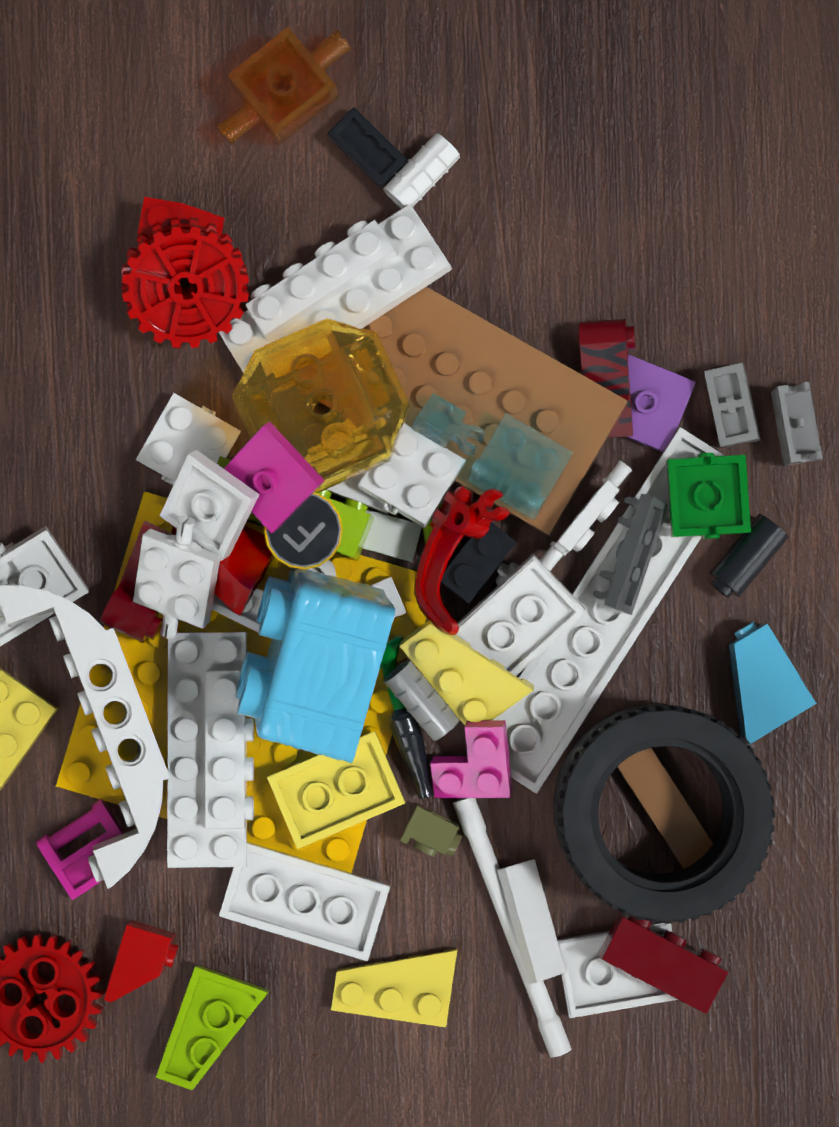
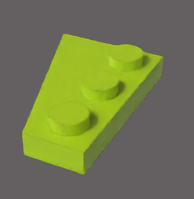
M196 964L156 1078L193 1090L252 1012L265 998L269 990Z

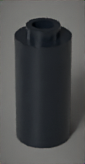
M760 513L750 523L751 532L742 533L710 571V575L714 578L711 585L727 598L732 594L740 597L789 538L778 525Z

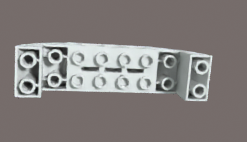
M0 585V621L6 619L9 627L52 611L55 612L56 616L49 618L57 642L65 639L70 653L64 655L63 658L71 679L79 676L84 691L78 692L77 695L85 715L93 713L98 727L92 729L91 732L99 752L107 750L112 764L105 766L112 787L114 790L121 787L126 800L119 803L128 827L136 826L134 830L93 845L95 855L88 857L96 882L104 880L107 889L111 888L130 871L145 851L156 828L162 805L163 780L170 778L114 628L105 630L88 612L70 600L49 591L22 585ZM104 665L109 668L112 678L107 686L97 687L91 683L89 672L92 667ZM111 701H117L125 708V717L117 724L108 723L103 715L104 707ZM128 738L136 740L139 745L137 756L132 760L121 759L117 752L120 742Z

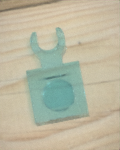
M434 393L413 422L411 428L443 448H446L450 440H452L467 455H474L477 446L469 443L466 438L474 437L482 442L485 436L484 430L480 427L463 423L467 412Z

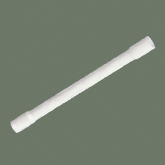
M475 798L459 799L452 804L462 830L470 842L538 1019V1027L549 1056L554 1058L566 1054L572 1048L560 1017L554 1010L544 981L532 984L528 982L497 871L500 867L486 833V825Z

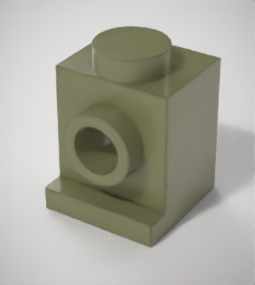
M417 803L400 837V841L407 844L409 839L412 838L416 840L414 847L430 856L435 857L438 851L452 857L462 836L457 834L459 829L458 823Z

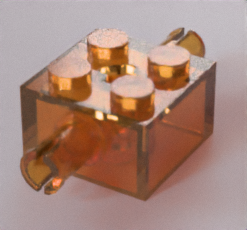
M287 27L228 74L230 84L243 100V106L222 123L216 125L221 134L226 136V140L233 145L236 140L258 124L259 126L263 125L278 145H281L339 98L337 86L327 75L325 69L351 50L345 38L341 39L342 34L335 30L332 35L310 51L305 48L291 29ZM280 82L285 86L290 84L291 89L286 92L282 89L278 91L277 84Z

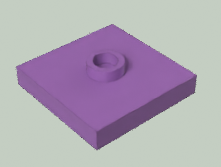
M629 355L628 366L633 436H627L626 438L664 452L676 433L696 382Z

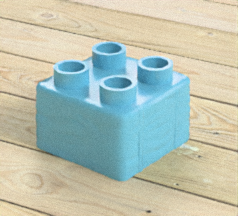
M294 568L290 572L288 581L271 576L268 577L256 622L260 623L259 635L272 638L267 657L247 652L236 691V698L239 699L237 714L255 719L258 737L314 754L325 755L332 759L343 760L348 763L353 762L395 615V607L388 599L385 591L371 585L313 572L309 569Z

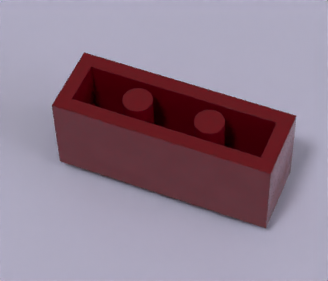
M619 912L598 953L600 958L707 1014L728 974V971L719 965L722 958L702 947L699 953H696L685 947L687 940L678 934L666 929L664 935L650 929L653 922L638 920L633 916L627 917Z

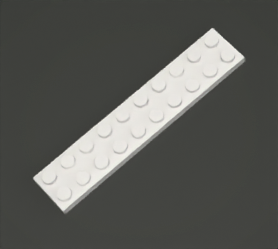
M681 427L677 430L634 497L639 500L641 493L653 496L666 503L668 508L632 615L619 612L604 605L605 601L593 595L594 590L606 592L610 588V580L599 576L600 571L607 570L615 573L618 545L624 540L627 530L630 529L618 522L572 593L586 608L587 613L524 668L518 678H524L532 683L534 691L493 719L506 720L511 777L536 794L702 537L671 538L666 460L697 458L700 453H714V456L725 455ZM629 505L622 517L626 519L633 517L635 507Z

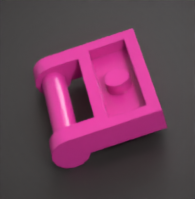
M102 798L92 804L93 809L53 835L49 836L46 834L36 841L38 848L71 900H74L100 883L96 882L88 861V857L95 855L93 845L124 833L110 807ZM101 822L107 832L63 860L58 849Z

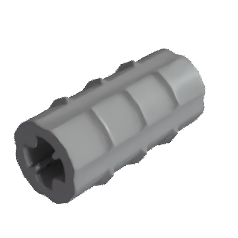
M409 659L398 665L383 680L394 693V696L400 700L407 711L419 723V726L426 731L433 741L442 738L458 723L459 718L449 708V704L444 702L436 692V689L424 678V674L420 673Z

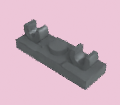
M642 493L639 500L634 497H625L624 502L635 507V514L629 519L619 517L618 522L630 529L627 530L624 540L618 545L615 573L607 570L600 571L599 576L610 580L609 590L606 592L594 590L593 592L596 598L605 601L604 605L629 615L633 613L668 508L666 503Z

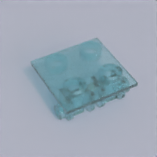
M505 413L480 459L477 458L470 470L472 473L467 481L484 491L490 489L501 491L503 497L499 500L535 520L574 452Z

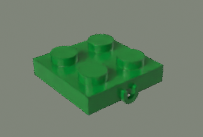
M700 453L697 458L666 460L671 538L703 536V539H719V535L751 532L746 455L714 456V453Z

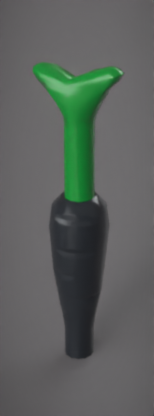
M396 636L386 644L380 665L384 679L397 667V657L400 642L404 639L403 636ZM386 685L393 708L389 715L390 729L403 762L415 784L418 798H428L433 795L429 781L427 756L421 726H419L416 719Z

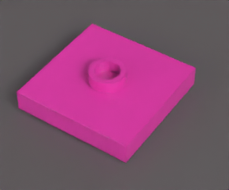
M271 422L265 424L224 468L260 494L251 512L271 533L279 529L325 481Z

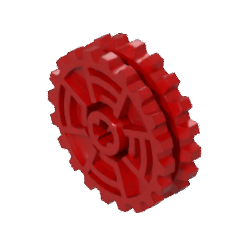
M178 217L170 218V225L165 227L160 222L153 224V233L147 235L141 232L137 236V248L129 247L126 252L127 264H122V298L124 302H127V313L130 319L137 318L139 322L138 329L143 334L152 331L154 333L153 341L161 344L165 339L171 340L173 348H180L182 342H189L191 348H198L200 340L206 339L210 344L218 341L217 333L223 331L228 334L233 329L230 321L233 318L241 319L244 313L241 308L242 302H248L247 283H249V279L239 247L234 248L231 243L232 238L227 233L219 236L217 225L209 222L205 227L199 226L198 218L190 217L188 223H181ZM181 278H188L189 288H182Z

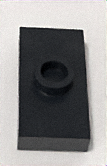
M355 107L327 133V137L381 190L394 178L395 173H398L408 163V160Z

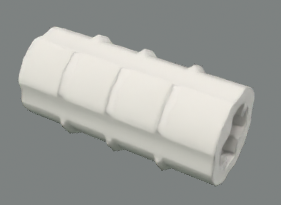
M435 133L425 145H421V149L414 157L408 159V163L398 173H395L394 178L383 188L384 192L401 209L409 204L414 207L432 187H435V183L445 173H448V170L460 158V154L443 136Z

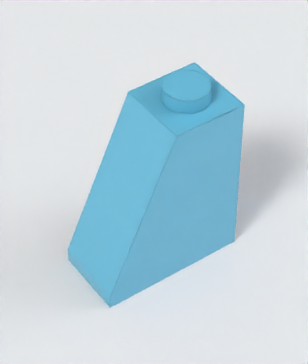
M754 621L734 632L737 639L729 643L740 736L748 744L755 742L817 704L769 625L760 624L756 626Z

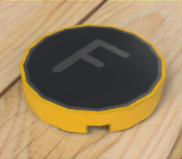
M315 492L275 532L271 533L264 526L266 546L275 559L288 567L304 570L321 566L332 558L341 544L343 532L340 514L330 500Z

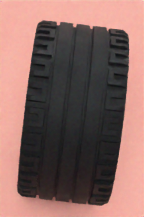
M668 704L639 705L617 711L609 717L606 716L602 721L591 726V729L584 733L580 740L572 746L573 749L567 754L566 760L559 770V777L556 780V789L553 796L554 825L559 844L571 868L582 883L603 903L638 920H648L653 923L663 921L665 924L677 921L683 923L686 919L691 918L694 921L699 919L698 917L711 915L713 910H721L724 908L723 905L729 901L733 902L736 900L735 896L739 892L743 893L749 882L752 883L755 878L753 876L757 871L760 872L761 864L769 854L766 852L768 846L772 844L771 834L775 828L772 825V818H775V811H773L774 797L770 794L772 787L768 783L766 770H763L761 767L762 762L756 757L751 746H748L745 740L731 727L705 713L681 706ZM652 747H680L698 756L716 778L722 796L723 807L719 831L710 849L698 861L687 868L663 874H651L634 870L616 860L604 843L598 820V808L602 790L612 772L633 754Z

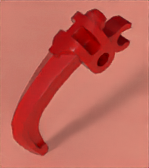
M462 485L456 488L454 492L447 491L444 496L445 501L440 508L436 509L429 526L433 530L427 540L415 573L414 595L420 611L447 635H456L459 626L451 618L441 601L440 583L449 559L464 535L475 539L481 538L488 532L490 522L493 520H504L510 514L507 508L501 506L494 510L492 509L493 503L503 497L501 491L495 489L486 490L480 496L479 501L473 504L471 503L473 491Z

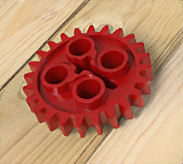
M37 933L33 937L32 945L29 944L25 936H22L18 939V950L10 943L3 947L7 958L0 955V1046L6 1042L11 1044L9 1056L12 1057L21 1049L23 1050V1059L27 1062L33 1053L37 1052L40 1063H44L47 1059L48 1051H51L54 1058L59 1060L63 1056L62 1046L70 1053H73L77 1049L74 1038L84 1043L89 1038L84 1027L88 1029H95L98 1022L90 1015L100 1014L103 1011V1007L94 1003V1000L103 997L105 992L93 987L102 979V976H90L88 971L94 966L95 962L93 960L83 964L80 961L85 952L83 948L75 954L71 953L72 940L69 939L59 947L57 946V935L53 934L47 941V944H44L41 933ZM46 961L54 967V979L46 980L39 975L37 971L39 962ZM21 968L26 969L29 980L22 976ZM7 983L17 984L21 988L22 998L20 1001L10 1000L6 996L5 986ZM45 992L48 998L44 1002L36 1004L33 997L37 993ZM67 994L75 999L76 1010L74 1012H65L60 1008L58 1004L60 995ZM51 1015L59 1020L60 1027H56L53 1024ZM28 1016L38 1017L42 1021V1033L35 1034L27 1029L26 1018Z

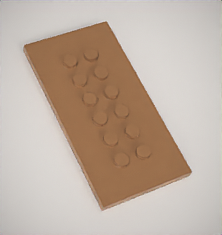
M428 287L412 295L284 380L285 384L340 416L349 419L354 424L385 442L399 420L423 435L431 436L433 441L441 442L440 445L466 460L464 467L455 479L456 483L469 488L479 496L490 489L501 491L503 497L493 503L494 505L507 508L510 514L548 536L551 535L628 404V401Z

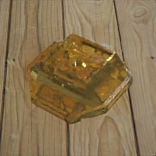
M327 318L256 349L246 366L240 383L237 384L232 394L250 439L265 424L271 422L325 480L315 491L317 493L391 461L410 407L378 333L364 328L359 329ZM322 400H328L333 403L332 409L327 414L319 415L313 412L314 406Z

